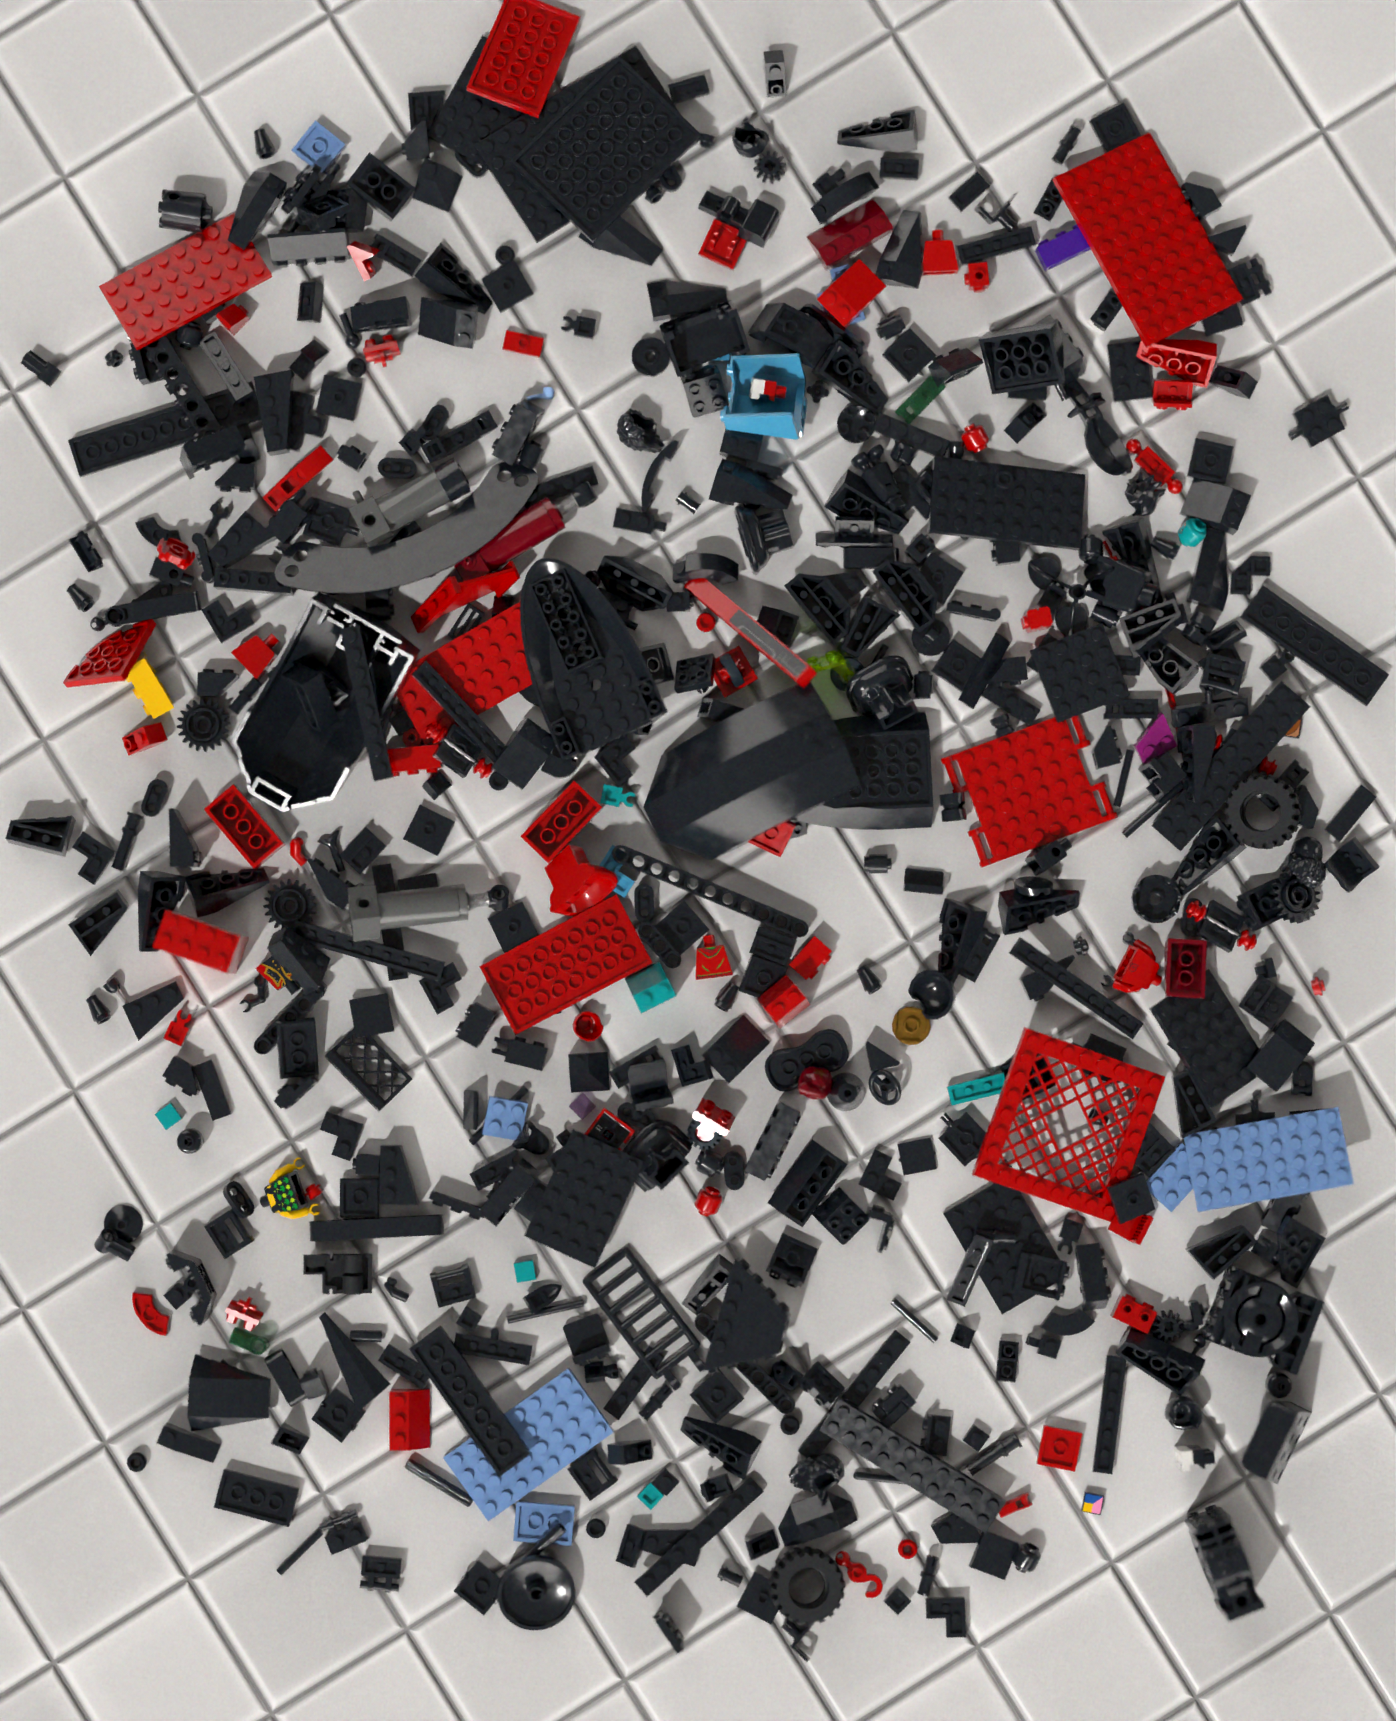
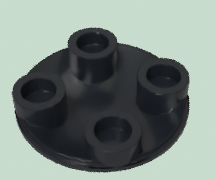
M849 405L840 413L837 420V429L846 441L862 443L868 440L874 433L875 418L872 412L865 406Z

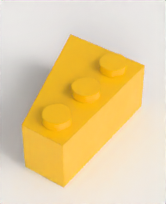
M145 651L140 653L126 681L128 683L132 682L135 687L132 689L137 699L141 698L145 704L143 705L144 711L148 716L152 715L153 719L173 709L174 703L163 683L157 677L154 667H151Z

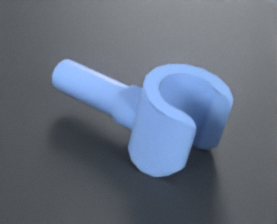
M544 387L543 394L527 396V400L531 401L542 398L551 400L554 397V389Z

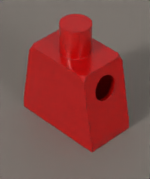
M933 230L932 241H925L922 257V276L958 273L959 269L953 241L944 240L943 230Z
M272 633L264 641L258 635H255L231 653L259 681L277 658L272 648L280 641Z

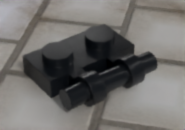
M1257 258L1250 260L1252 266L1250 269H1248L1244 262L1227 270L1243 298L1240 301L1242 306L1260 299L1259 290H1263L1265 296L1272 293L1269 287L1271 284L1269 280H1266L1262 271L1264 270L1262 264H1259ZM1251 275H1256L1259 284L1255 285Z
M356 1509L350 1512L345 1511L336 1518L330 1517L326 1519V1522L319 1524L321 1531L329 1529L331 1534L324 1537L331 1555L368 1541L362 1522L354 1524L352 1519L358 1517ZM346 1523L347 1527L337 1530V1525Z
M363 1555L361 1576H368V1581L361 1580L360 1588L367 1589V1591H374V1589L385 1590L386 1593H391V1591L399 1592L400 1584L392 1583V1578L400 1579L402 1558ZM375 1577L386 1578V1582H375Z

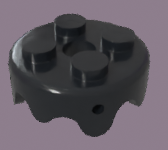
M1150 875L1144 877L1135 885L1132 891L1131 902L1135 913L1141 919L1150 923H1162L1175 916L1179 911L1181 894L1171 878L1162 875ZM1154 893L1158 894L1161 898L1160 903L1157 905L1152 904L1150 901V897Z

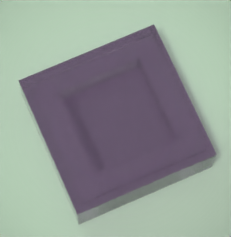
M582 1093L569 1107L583 1120L596 1105Z

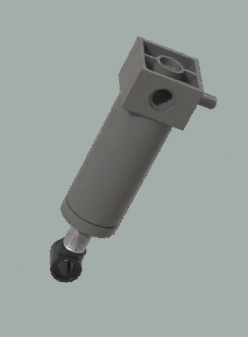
M358 883L356 887L348 888V908L353 942L380 939V930L468 920L470 908L488 906L495 911H504L509 906V890L504 885H495L491 890L479 894H468L464 884L377 894L375 885L364 886V884Z

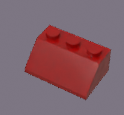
M391 1389L389 1391V1451L430 1448V1389Z

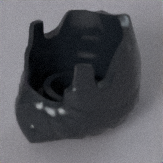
M745 121L743 127H736L734 129L732 141L740 155L753 158L764 151L768 144L769 136L765 131L754 128L752 124Z

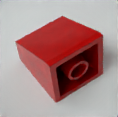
M787 975L757 998V1001L780 1029L810 1005L807 998Z

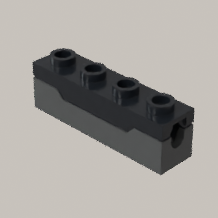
M215 568L213 587L218 590L294 595V588L280 584L276 580L274 572ZM285 573V575L288 576V577H293V576H294L293 574H286V573Z

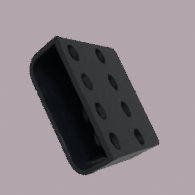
M1273 1401L1269 1403L1241 1460L1243 1468L1266 1481L1278 1484L1312 1412L1289 1401Z

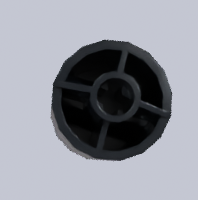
M163 189L162 201H159L158 213H162V217L160 216L159 228L202 233L203 229L211 222L213 208L207 203L206 194Z

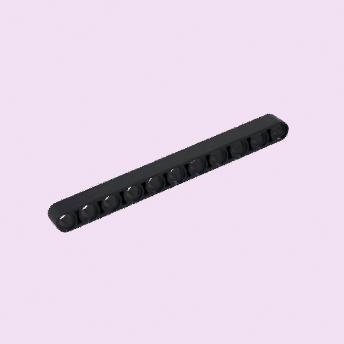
M617 845L612 850L614 861L794 937H804L808 933V925L801 919L627 846ZM622 848L625 850L626 856L624 859H618L615 856L617 849ZM635 856L643 858L644 863L641 867H636L633 864ZM654 863L659 864L662 868L659 874H654L651 871V866ZM671 871L679 873L680 877L677 882H672L669 879ZM690 878L697 881V887L693 890L687 886V881ZM707 886L714 887V896L708 897L705 894ZM729 893L732 895L733 901L731 904L723 902L724 894ZM743 901H748L751 905L748 912L742 911L740 907ZM762 908L767 909L769 913L766 919H761L758 915L759 910ZM779 916L786 918V924L783 927L778 926L776 923V919ZM797 923H801L804 926L802 934H797L794 931V926Z

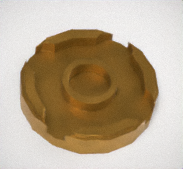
M905 1007L896 1013L892 1021V1031L901 1043L916 1045L924 1041L929 1035L931 1028L930 1020L925 1018L922 1013L923 1010L916 1007Z

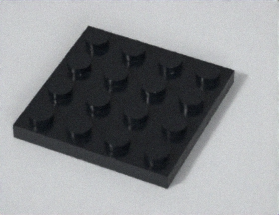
M1103 623L1029 651L1057 723L1130 696Z

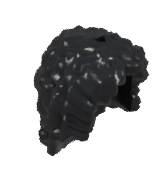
M629 409L618 419L617 434L620 441L634 451L638 450L641 452L643 450L656 453L661 452L665 445L660 436L656 434L657 424L654 422V419L643 416L641 411Z

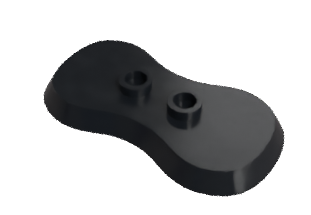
M833 1029L820 1030L800 1046L782 1048L771 1053L765 1062L766 1076L776 1090L792 1091L798 1088L800 1075L807 1067L826 1068L829 1072L842 1068L848 1060V1047L839 1032Z

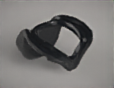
M526 1121L523 1126L524 1136L514 1140L512 1146L516 1149H525L536 1155L545 1154L549 1149V1139L536 1128L533 1122Z

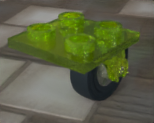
M836 650L828 651L821 657H809L805 661L817 673L831 668V681L841 691H846L845 689L850 678L864 668L856 658L843 657L840 651L836 652Z

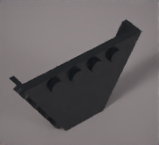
M738 1257L734 1260L703 1371L708 1370L709 1374L719 1372L720 1367L727 1366V1369L739 1367L738 1363L746 1362V1365L757 1363V1359L762 1357L765 1358V1361L775 1359L776 1354L781 1353L791 1319L790 1308L783 1301L780 1303L777 1300V1294L770 1287H765L762 1283L764 1281L762 1277L756 1272L753 1274L749 1269V1263L743 1258L740 1260Z

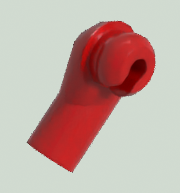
M296 837L290 842V855L302 867L308 859L301 853V846L304 844L303 839Z

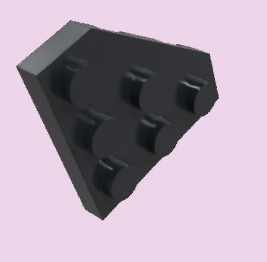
M1288 1215L1285 1216L1277 1230L1280 1279L1298 1288L1326 1238Z

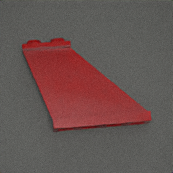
M509 561L499 572L459 583L455 576L448 577L410 617L417 633H424L439 617L495 591L497 597H501L520 578L514 562Z

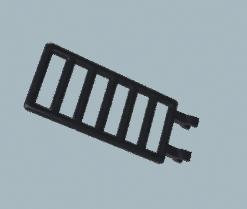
M628 1247L622 1249L583 1279L584 1286L654 1379L664 1375L674 1391L679 1389L681 1384L670 1369L687 1356L699 1372L703 1370L705 1364L695 1352L701 1345L699 1340ZM626 1257L632 1264V1267L598 1291L592 1282ZM638 1272L644 1282L610 1307L604 1297ZM650 1288L656 1298L622 1323L615 1313ZM659 1304H662L668 1313L633 1338L627 1329ZM673 1319L679 1329L645 1354L639 1344ZM685 1335L691 1344L657 1370L650 1360Z

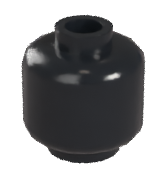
M191 321L178 328L175 339L181 343V348L191 350L192 347L196 348L199 346L203 335V329L200 328L201 325L199 323Z
M1087 534L1081 539V549L1078 551V556L1085 564H1096L1099 562L1097 561L1099 555H1104L1103 542L1094 534Z
M188 1128L178 1135L177 1146L183 1153L193 1154L202 1148L203 1136L198 1130Z
M710 1149L701 1150L694 1163L697 1165V1171L708 1177H714L716 1173L720 1175L725 1165L722 1163V1155Z
M1274 1372L1267 1377L1265 1387L1271 1396L1284 1398L1290 1394L1292 1382L1286 1374Z
M1028 1542L1020 1544L1012 1558L1016 1566L1015 1568L1021 1573L1034 1571L1041 1558L1039 1548Z

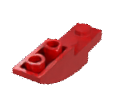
M320 445L262 498L277 512L284 501L290 500L334 459Z

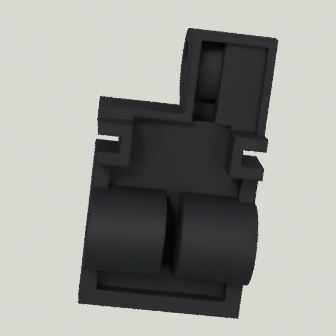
M329 1254L303 1255V1274H322L323 1294H330V1289H332L333 1294L354 1295L372 1293V1254H332V1259H330Z

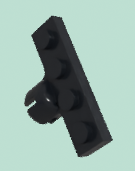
M879 412L875 421L874 432L895 441L890 457L897 463L902 462V465H911L918 451L932 456L944 457L950 441L881 412Z

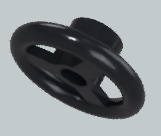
M879 1069L872 1072L868 1084L873 1097L884 1105L896 1104L901 1098V1086L898 1079L887 1070ZM878 1075H884L886 1078L881 1080ZM874 1082L879 1085L882 1091L881 1096L877 1093ZM896 1090L895 1097L888 1100V1094Z

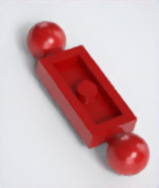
M1130 439L1126 443L1127 451L1137 455L1133 461L1149 476L1154 475L1153 480L1155 482L1161 481L1160 487L1166 483L1170 493L1178 494L1182 491V482L1171 478L1175 472L1149 446L1142 450L1141 443L1137 439Z

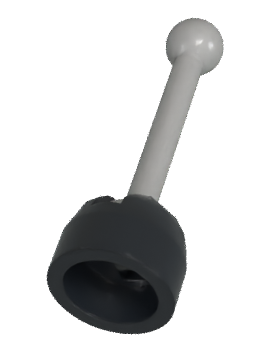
M116 977L103 985L109 993H116L124 1004L128 1003L119 991L120 983Z

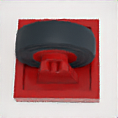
M740 646L715 659L714 681L724 698L758 680Z

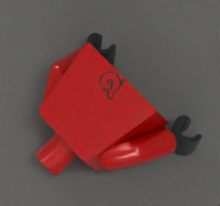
M1127 932L1126 934L1131 936L1132 940L1126 941L1122 938L1123 943L1129 945L1113 976L1115 981L1109 975H1104V977L1110 979L1109 984H1101L1106 987L1111 985L1114 989L1125 993L1139 992L1141 988L1148 989L1151 984L1159 986L1162 982V976L1157 974L1159 964L1155 962L1156 957L1152 948L1141 940L1134 939V935L1131 932Z

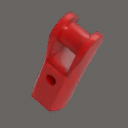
M1028 1492L1006 1501L999 1512L1000 1518L1033 1505L1028 1499ZM1021 1500L1022 1505L1017 1507L1015 1502Z

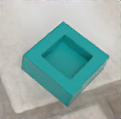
M172 1103L155 1114L166 1130L183 1119Z
M533 1260L514 1263L517 1283L536 1280Z
M649 1482L637 1497L652 1510L664 1497V1494L653 1483Z

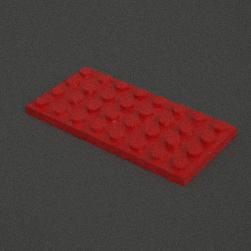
M234 213L203 229L202 233L198 232L99 286L137 351L272 278L270 270L252 241L245 250L228 241L235 216Z
M520 602L414 662L397 697L425 745L433 741L432 737L426 739L427 734L425 733L431 723L435 724L438 722V728H445V734L452 724L459 725L411 675L424 661L431 665L476 715L483 713L532 685L522 640Z
M616 894L479 967L514 1034L517 1035L653 962Z

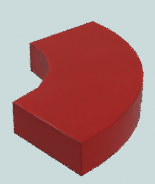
M133 1292V1308L140 1321L152 1332L167 1336L170 1316L162 1314L156 1308L153 1302V1294Z

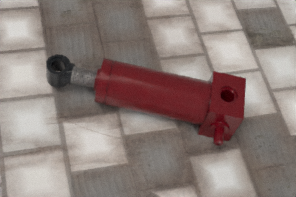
M587 481L572 490L571 496L557 504L551 503L549 498L545 497L517 514L495 538L471 556L465 557L464 560L455 564L454 567L463 581L491 574L509 561L555 535L558 531L560 532L566 527L562 521L564 519L563 516L568 511L571 512L575 507L584 508L598 499V496Z

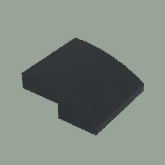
M1260 975L1238 1006L1272 1030L1294 998L1277 987L1276 984Z

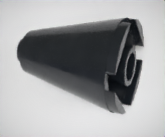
M847 1072L839 1073L833 1077L832 1091L827 1098L834 1108L841 1111H851L862 1103L865 1097V1087L858 1076ZM845 1090L851 1091V1095L849 1097H845Z

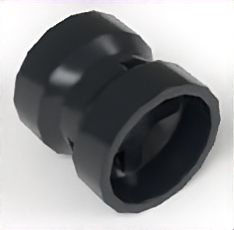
M1008 713L990 720L991 725L995 729L997 728L995 731L997 738L1015 731L1013 725L1008 724L1010 719Z

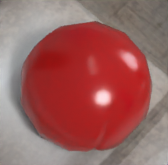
M591 1011L580 1012L575 1016L572 1025L576 1036L585 1041H595L601 1036L604 1027L600 1017Z

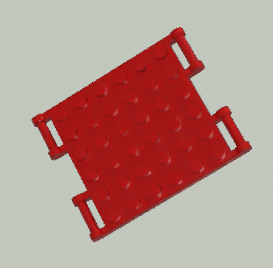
M1078 715L1071 718L1080 741L1078 744L1074 743L1066 720L1057 723L1054 717L940 759L942 765H945L953 786L952 792H969L981 827L968 831V835L973 840L980 859L979 865L981 868L1118 818L1117 812H1114L1107 794L1105 781L1090 786L1077 750L1090 746L1091 743L1090 740H1087ZM957 760L966 785L960 786L952 761ZM1098 790L1107 813L1104 817L1101 816L1093 791ZM983 832L992 854L990 859H987L979 833Z

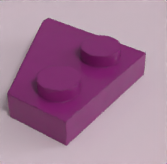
M1162 712L1157 715L1156 721L1145 730L1144 735L1134 744L1142 763L1177 747Z

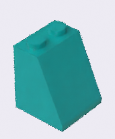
M659 961L625 978L641 1013L676 996Z

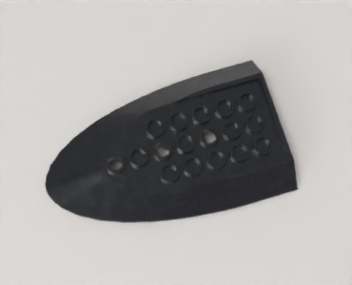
M553 558L537 560L527 572L521 592L520 623L522 640L538 703L561 759L567 760L584 755L654 723L665 715L668 710L638 645L619 614L603 593L573 566ZM568 609V617L566 619H562V612ZM583 644V652L581 654H577V647ZM596 679L600 680L601 687L598 690H593L591 687L592 682Z
M917 712L886 730H883L874 714L833 720L845 743L860 785L856 789L791 820L826 827L862 830L931 828L933 789L930 734L926 713ZM870 766L877 767L878 775L876 777L868 774Z

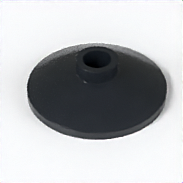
M118 1205L112 1208L105 1216L104 1229H113L117 1233L118 1238L128 1243L134 1241L142 1231V1217L135 1208L129 1205ZM120 1221L125 1223V1228L119 1227Z

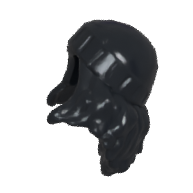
M1308 836L1295 840L1291 852L1286 858V863L1281 868L1282 872L1289 868L1301 884L1305 883L1306 887H1319L1326 877V866L1322 862L1323 848L1321 843L1317 839Z
M826 1453L816 1458L808 1457L804 1460H799L790 1470V1483L795 1488L818 1494L819 1500H823L825 1492L839 1483L844 1477L845 1470L842 1461L834 1454Z

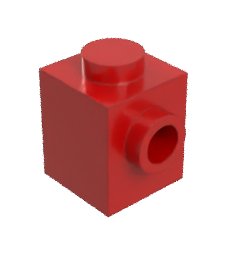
M987 262L967 265L964 282L965 285H968L969 290H974V293L984 292L990 285Z

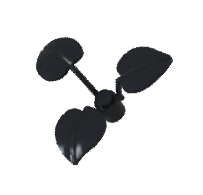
M1049 557L1030 560L1028 562V574L1036 587L1046 590L1050 583L1056 582L1068 588L1069 596L1074 599L1071 608L1065 606L1056 613L1055 623L1058 630L1065 637L1083 631L1087 623V613L1084 608H1075V605L1078 603V600L1086 596L1088 584H1090V588L1095 592H1106L1103 586L1104 579L1114 571L1115 567L1100 561L1096 564H1089L1084 570V576L1087 579L1084 585H1068L1056 579L1060 575V566L1056 560Z

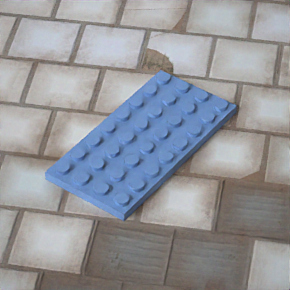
M1339 1107L1197 1132L1184 1138L1198 1212L1354 1185Z
M567 1368L504 1413L532 1454L500 1477L472 1438H469L448 1453L443 1459L485 1518L490 1521L614 1433V1430L570 1368Z

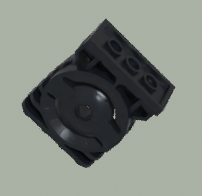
M1231 1266L1229 1269L1227 1268L1223 1274V1286H1219L1216 1293L1217 1302L1211 1306L1209 1316H1211L1209 1323H1205L1202 1334H1205L1204 1339L1247 1356L1267 1357L1272 1366L1297 1375L1324 1302L1299 1291L1289 1294L1280 1285L1234 1266ZM1260 1286H1262V1289H1261V1291H1260L1259 1297H1253V1298L1248 1299L1247 1301H1245V1302L1242 1304V1306L1240 1307V1309H1239V1311H1238V1316H1237L1238 1326H1239L1240 1330L1242 1331V1333L1244 1334V1337H1243V1339H1242V1342H1241V1344L1239 1345V1340H1240L1241 1335L1239 1334V1332H1238V1330H1237V1327H1236V1323H1235L1236 1311H1237L1239 1305H1240L1246 1298H1248V1297H1250V1296H1252V1295H1256L1257 1292H1258V1290H1259V1288H1260ZM1280 1295L1282 1297L1280 1304L1285 1313L1284 1329L1274 1341L1264 1344L1263 1348H1260L1262 1341L1275 1337L1281 1328L1282 1313L1276 1304ZM1297 1311H1300V1312H1303V1313H1304L1303 1316H1302V1318H1301V1321H1300L1299 1326H1298V1312H1297ZM1258 1314H1263L1264 1321L1257 1324L1255 1317ZM1292 1342L1290 1352L1285 1351L1284 1349Z
M1216 1505L1206 1507L1205 1511L1199 1514L1198 1512L1188 1514L1185 1524L1189 1528V1534L1200 1565L1216 1598L1214 1599L1216 1607L1230 1622L1266 1608L1263 1600L1254 1588V1578L1243 1547L1231 1523L1230 1516L1221 1507H1216Z

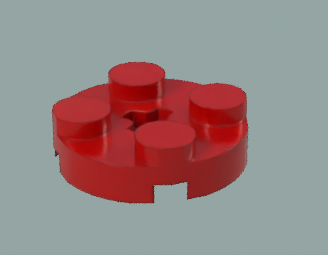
M162 538L157 545L158 558L164 562L169 561L184 570L193 564L196 554L194 551L191 553L188 550L189 546L174 538H168L167 541H164V538Z

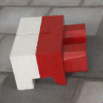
M752 377L749 397L759 399V394H766L772 401L775 398L785 399L787 387L777 385V382L774 380Z

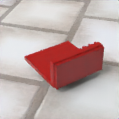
M1115 1214L1108 1230L1132 1243L1141 1245L1154 1218L1144 1214L1120 1224Z

